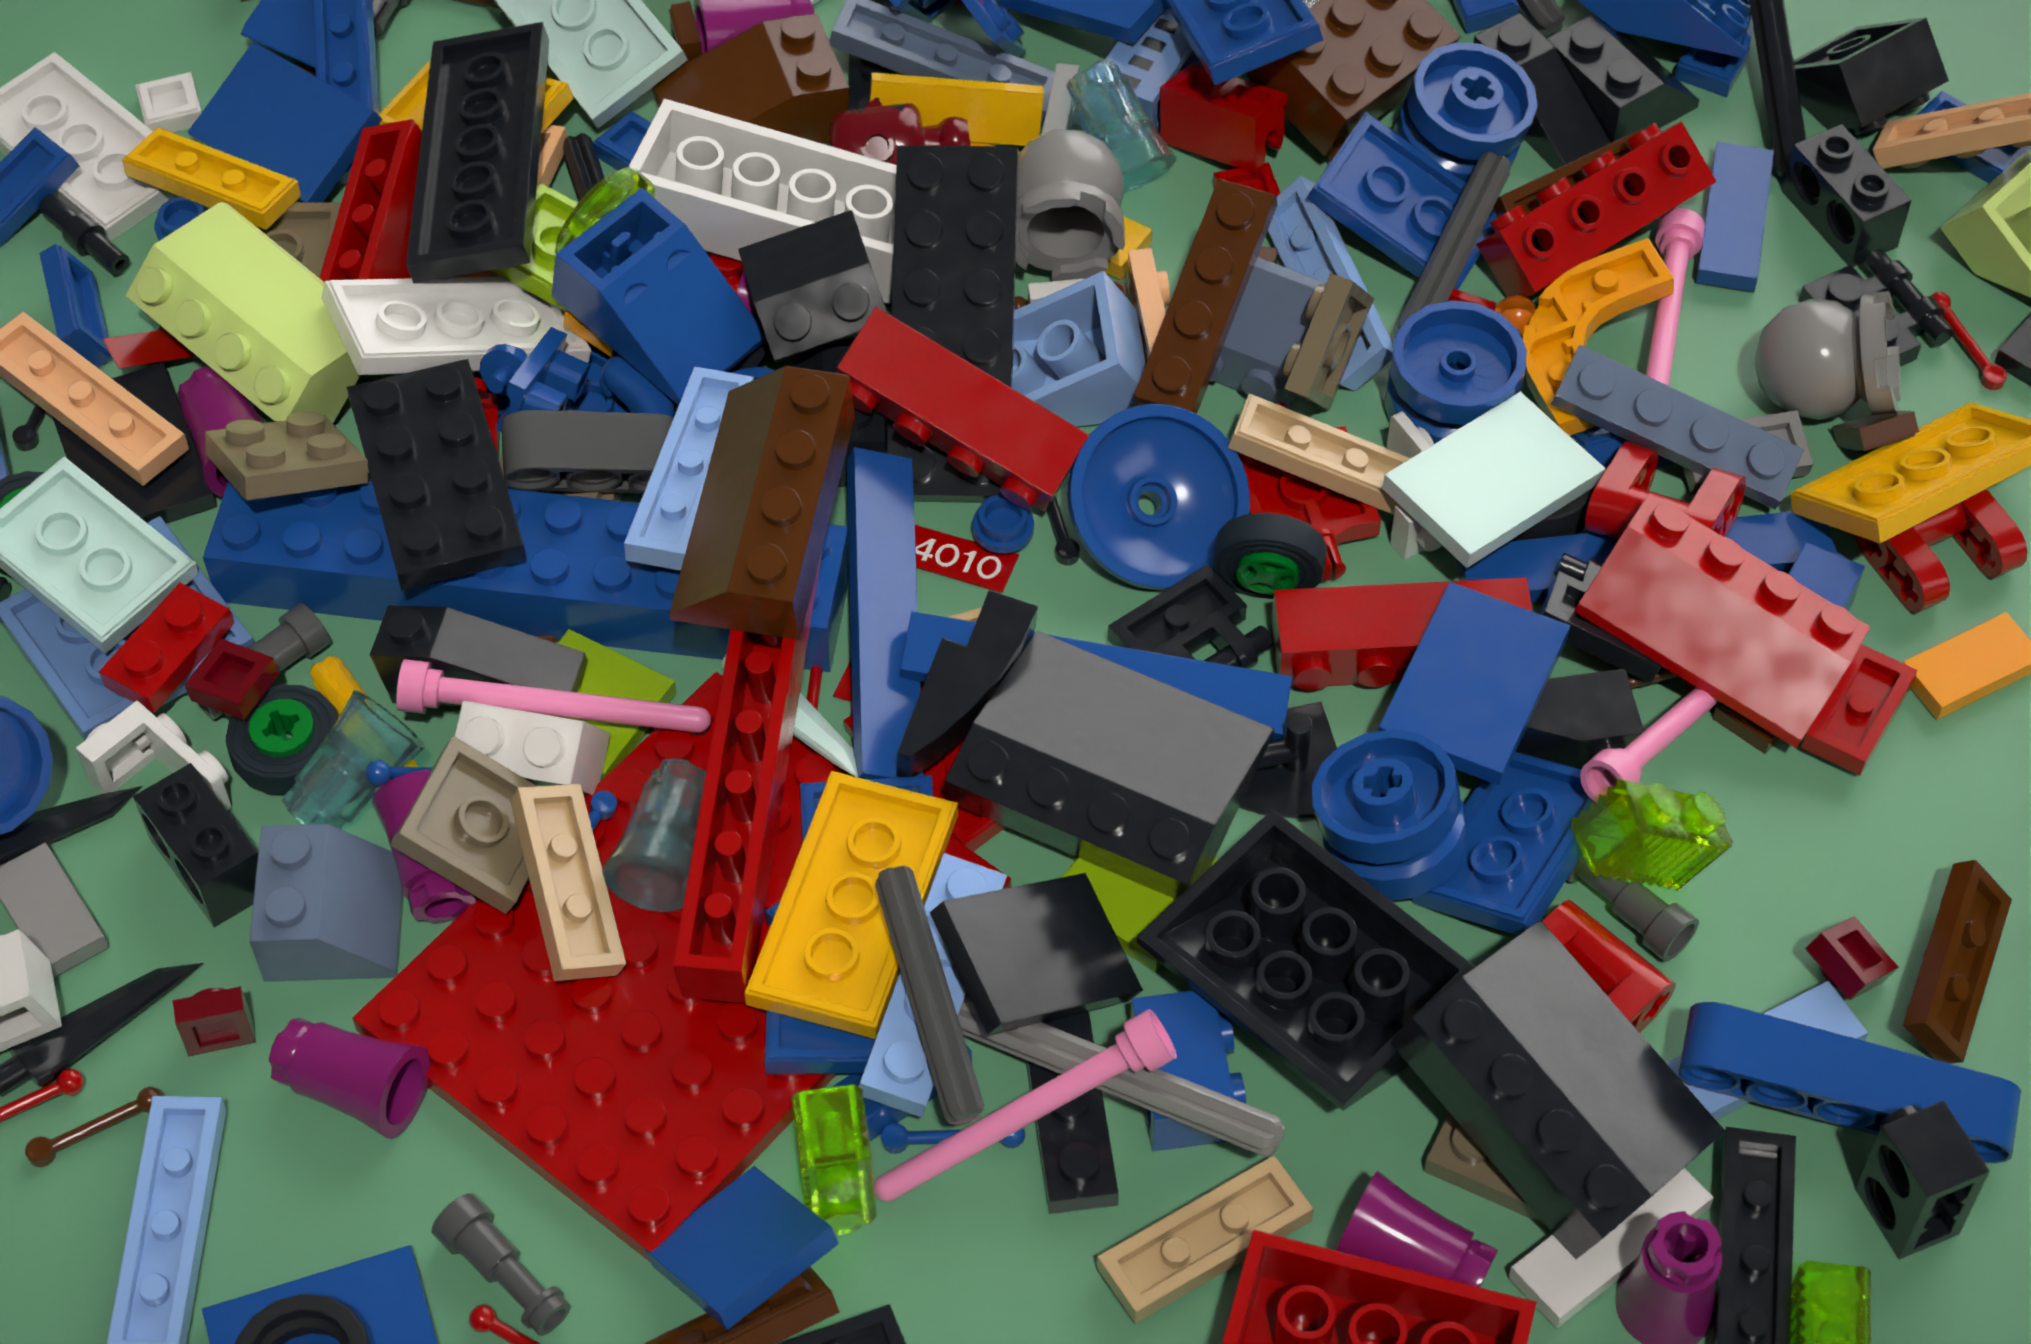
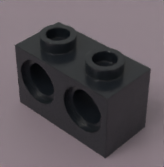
M1840 124L1794 144L1782 192L1848 266L1852 265L1855 267L1864 263L1868 255L1877 249H1882L1886 253L1897 248L1912 200L1853 135Z
M192 763L133 796L149 839L214 928L253 905L258 852Z
M1944 1100L1921 1110L1915 1105L1906 1106L1889 1115L1880 1125L1881 1130L1872 1151L1866 1158L1867 1163L1855 1189L1899 1260L1959 1235L1990 1172Z

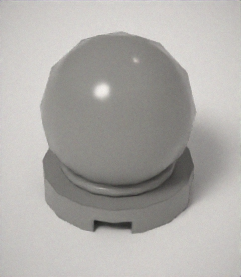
M1053 129L1029 141L1018 156L1016 262L1023 269L1026 270L1028 263L1037 268L1051 271V280L1086 279L1107 270L1108 259L1116 254L1119 249L1123 250L1125 246V225L1123 211L1120 208L1125 192L1123 174L1119 160L1102 140L1085 131Z
M1889 291L1863 293L1860 308L1855 312L1837 301L1809 299L1784 307L1763 328L1755 354L1754 366L1758 383L1769 399L1786 412L1798 410L1799 417L1817 420L1843 414L1861 398L1863 401L1868 402L1872 415L1898 413L1897 401L1901 400L1899 346L1887 347L1886 320L1896 318Z

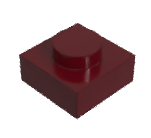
M220 638L184 685L191 701L245 720L280 673L274 657Z
M1855 916L1821 932L1805 948L1818 963L1824 978L1831 985L1840 989L1849 1001L1882 984L1899 968Z
M241 986L230 989L208 988L197 992L191 997L172 1000L175 1024L188 1057L256 1043L253 1018Z

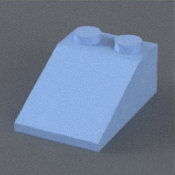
M1104 271L1015 310L1014 390L1076 427L1101 424L1125 409L1140 406L1136 404L1134 394L1146 366L1137 310Z

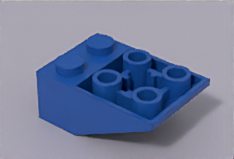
M1577 0L1615 31L1741 58L1748 50L1754 30L1749 0Z
M642 187L556 253L551 296L678 406L694 366L728 372L766 341L763 329L686 224Z

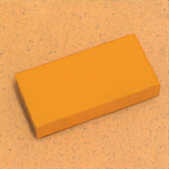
M2004 612L1903 661V664L1918 670L1911 689L1938 720L2030 675L2031 640L2009 614Z

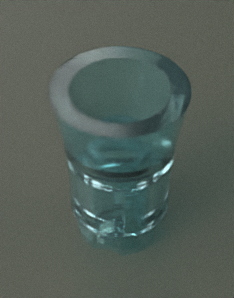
M1113 60L1096 63L1088 69L1077 73L1068 81L1066 86L1074 102L1072 109L1082 130L1102 140L1119 160L1123 174L1124 193L1152 182L1166 173L1175 164L1177 157L1157 132L1142 107L1129 79L1123 77Z
M353 690L336 723L311 759L295 777L296 784L283 797L282 802L287 807V810L303 825L329 824L342 829L346 822H353L381 787L372 785L366 778V768L372 761L382 760L391 767H404L422 752L426 746L409 727L391 712L365 694Z
M666 759L662 760L659 768L653 770L650 779L643 785L629 823L602 871L606 885L622 900L639 908L658 912H670L683 908L706 770L695 767L688 760Z

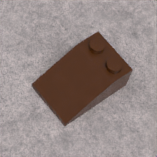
M818 13L761 22L678 67L652 87L658 108H660L664 99H668L817 143L830 142V123L836 115L848 110L849 102L848 83Z

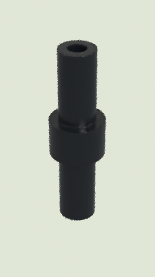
M49 194L41 200L39 211L63 231V239L81 255H91L114 275L121 274L127 269L130 258L105 237V229L86 213H76L55 194Z

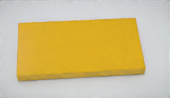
M1970 402L1918 428L1919 432L1915 433L1916 436L1884 445L1794 490V492L1790 493L1792 511L1794 514L1877 543H1882L2030 467L2031 420Z
M831 771L745 990L746 1005L876 1039L901 971L876 890V880L882 870L902 865L908 866L914 872L923 905H925L958 817V803Z

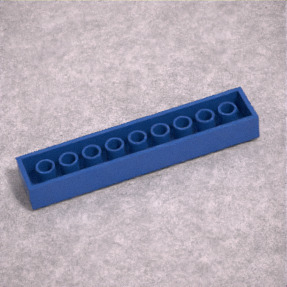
M369 473L368 483L247 501L228 481L203 555L211 584L226 603L290 610L297 604L303 603L313 613L380 621L383 620L388 605L448 607L533 636L547 635L560 640L570 629L606 647L723 660L727 654L731 629L671 620L669 612L680 570L625 560L624 542L640 503L507 489L524 543L527 560L401 591ZM828 524L804 669L810 670L812 666H819L824 672H831L850 580L849 530L847 526Z

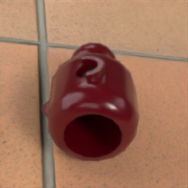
M879 97L873 99L863 108L850 109L839 113L831 121L829 129L831 147L897 165V146H970L968 121L966 119L952 116L943 119L938 125L923 127L921 113L913 103L882 106Z

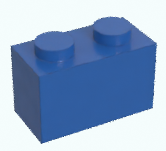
M1195 990L1132 998L1131 1019L1151 1009L1161 1021L1174 1045L1177 1058L1158 1069L1246 1104L1245 1087L1241 1072H1229L1226 1054L1234 1053V1034L1232 1022L1226 1015L1218 1013L1217 1008ZM1144 1108L1152 1152L1227 1142Z

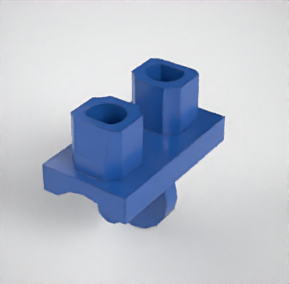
M550 327L528 357L523 349L508 344L495 345L484 354L480 361V374L487 388L492 393L505 395L510 399V405L499 418L496 430L501 432V420L511 413L524 410L565 411L568 400L571 402L577 400L584 389L590 364L563 352L568 334Z

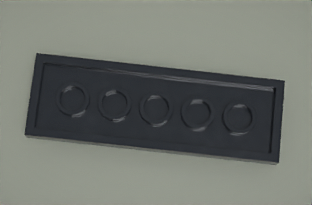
M543 22L433 41L406 266L413 283L435 279L445 280L458 275L493 269H508L531 262L549 38Z
M897 146L892 316L1013 389L1018 147ZM888 418L887 454L912 458L914 501L984 502L993 495L1001 494L999 490L1001 486L981 473L978 477H971L957 470L947 461L946 456L948 454L926 441L925 445H918L901 436L893 427L894 421Z

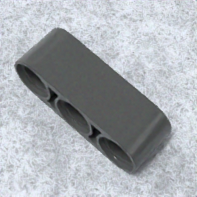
M524 410L511 413L501 420L505 483L509 487L528 491L644 493L674 417L648 413Z

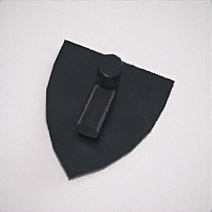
M1322 702L1287 709L1283 738L1270 741L1239 808L1260 815H1267L1274 809L1285 818L1315 817L1312 805V783L1321 763L1337 749Z

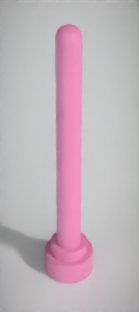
M1684 208L1671 209L1659 218L1655 238L1656 246L1664 257V263L1674 277V294L1657 301L1646 375L1668 386L1670 383L1688 260L1701 250L1705 231V223L1702 217L1696 212Z
M404 659L401 664L397 684V710L425 714L427 708L438 709L441 703L462 705V701H469L551 716L696 733L705 731L711 723L709 712L702 707L444 677L443 670L432 669L431 662Z
M1696 687L1624 749L1608 748L1600 751L1582 767L1580 773L1581 784L1586 794L1595 803L1603 807L1614 808L1621 805L1638 789L1641 769L1719 701L1706 691Z
M1151 1009L1135 1016L1124 1023L1125 1031L1115 1036L1117 1043L879 1176L873 1185L875 1196L883 1202L893 1201L1129 1068L1136 1073L1144 1068L1153 1072L1175 1060L1177 1054L1167 1031Z

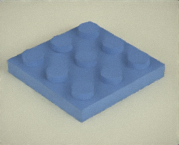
M161 516L147 523L192 559ZM197 565L198 575L186 586L230 609ZM27 589L0 602L1 625L84 741L97 726L111 721L134 703L105 687L99 671L139 626L104 654ZM230 609L234 624L221 639L249 648L254 644L253 638ZM201 662L161 706L187 692L184 684Z

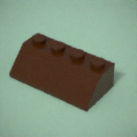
M784 366L728 392L669 612L671 620L800 640L855 420L850 375Z

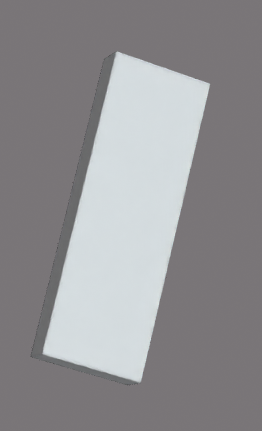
M1683 1168L1642 1206L1577 1260L1553 1234L1511 1266L1508 1278L1529 1300L1537 1302L1536 1307L1558 1328L1630 1270L1640 1254L1645 1237L1656 1226L1658 1220L1669 1213L1685 1211L1690 1216L1698 1218L1710 1209L1714 1197Z

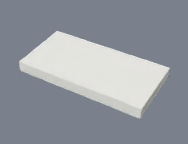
M52 53L0 88V152L7 156L36 127L72 155L80 166L53 194L59 197L76 213H86L104 228L105 237L111 242L153 214L166 201L178 196L125 174L122 159L153 131L57 53Z
M459 277L413 283L412 278L325 281L321 298L358 375L409 373L464 359L469 360L472 371H480V361L491 347L498 344H508L523 349L528 357L550 327L568 334L563 349L564 353L587 363L590 358L591 349L587 341L563 326L565 311L503 277Z

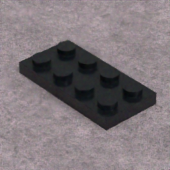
M468 359L347 387L363 452L368 460L369 474L401 591L527 560L524 543Z

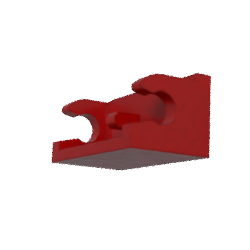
M1192 63L1160 86L1161 142L1252 173H1257L1265 165L1266 138L1269 148L1280 150L1284 138V106L1288 104V93L1238 77L1214 85L1204 67Z

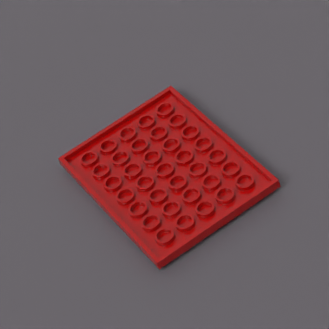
M715 672L681 704L706 709L711 716V723L708 729L696 733L656 728L597 784L594 792L595 794L598 791H608L617 799L614 815L609 819L600 820L593 830V835L626 965L618 975L554 981L528 878L516 903L506 914L477 898L475 904H471L352 1017L355 1029L361 1035L384 1041L424 1047L430 1058V1068L425 1075L428 1081L427 1087L647 1261L649 1259L644 1249L651 1253L695 1210L739 1178L838 1074H766L767 1010L748 1006L746 1003L682 997L674 971L673 962L723 677L718 672ZM794 735L790 750L765 911L781 900L803 844L800 784L827 782L831 771L853 776L831 763ZM587 794L584 797L588 815L590 813V802L593 796ZM950 836L945 850L946 854L1003 873ZM1009 876L1006 877L1003 889L1011 888V878ZM764 912L757 960L770 929L766 921V912Z

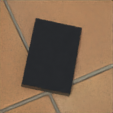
M163 362L112 378L183 432L188 443V451L144 486L52 416L67 459L146 523L161 516L165 523L217 507L213 493L205 483L200 458L182 416L180 405Z
M1086 873L945 900L929 912L987 1035L1128 1002L1143 991Z

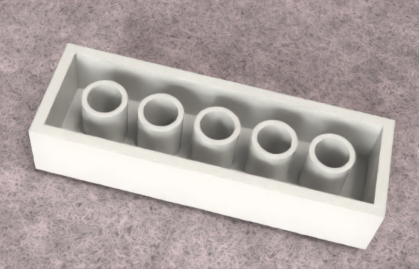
M668 99L663 100L624 175L623 201L642 187L686 224L704 250L740 261L739 248L852 210L883 301L892 304L897 165Z

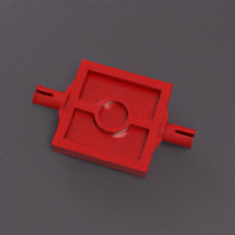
M1277 402V405L1287 408L1285 403ZM1346 426L1336 427L1348 433ZM1237 452L1242 461L1249 484V514L1272 513L1287 515L1308 523L1320 532L1327 548L1323 580L1331 579V571L1334 579L1341 577L1346 571V566L1337 547L1338 544L1379 535L1381 519L1377 508Z

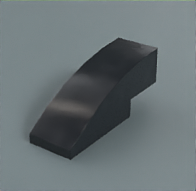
M989 590L968 645L942 638L897 753V777H915L941 759L968 734L973 722L1035 633L1038 606Z

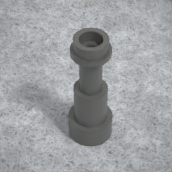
M299 603L279 617L280 625L251 645L249 649L274 657L278 671L281 672L303 655L311 658L329 645L331 640L318 617L305 604ZM198 704L200 708L204 711V713L212 720H215L222 714L227 715L223 712Z
M1590 842L1567 880L1574 883L1580 878L1613 903L1612 911L1644 936L1643 944L1666 962L1672 960L1690 942L1698 928L1699 920L1678 903L1668 905L1638 880L1629 883L1598 858L1600 847L1596 843Z
M464 1194L452 1201L434 1221L431 1229L432 1234L452 1255L461 1253L487 1282L493 1283L497 1281L525 1310L521 1317V1323L526 1328L533 1329L539 1336L553 1331L561 1324L570 1311L571 1306L564 1299V1293L556 1286L545 1290L518 1262L519 1251L492 1224L493 1214L474 1194Z

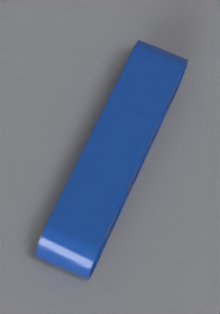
M1701 1002L1690 1007L1678 1075L1682 1080L1693 1086L1874 1135L1879 1134L1881 1123L1895 1111L1910 1105H1915L1921 1110L1944 1100L1984 1163L2006 1162L2013 1155L2021 1089L2010 1080L1729 1004Z

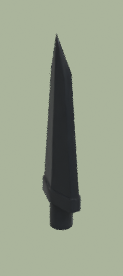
M142 786L104 793L36 811L13 831L0 835V864L17 858L45 842L49 844L111 817Z
M203 963L157 968L61 1017V1027L9 1048L8 1050L13 1057L0 1064V1096L29 1078L39 1088L55 1078V1075L173 989Z

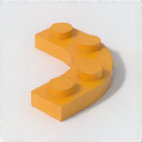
M1649 238L1594 257L1566 271L1555 279L1539 296V306L1532 315L1529 324L1525 325L1523 342L1527 349L1525 377L1528 386L1540 409L1569 436L1596 426L1551 405L1579 344L1586 347L1587 341L1597 328L1618 314L1674 294V277Z

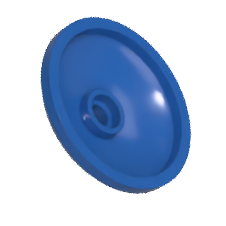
M1146 404L1125 409L1102 422L1089 434L1090 436L1081 447L1079 454L1072 464L1068 480L1067 497L1071 521L1080 542L1088 554L1114 577L1128 584L1153 590H1166L1206 564L1214 570L1213 558L1218 531L1228 521L1249 514L1250 492L1247 475L1237 452L1228 448L1230 441L1219 429L1203 417L1172 405ZM1140 495H1146L1153 500L1155 504L1153 515L1146 514L1140 509L1138 503Z

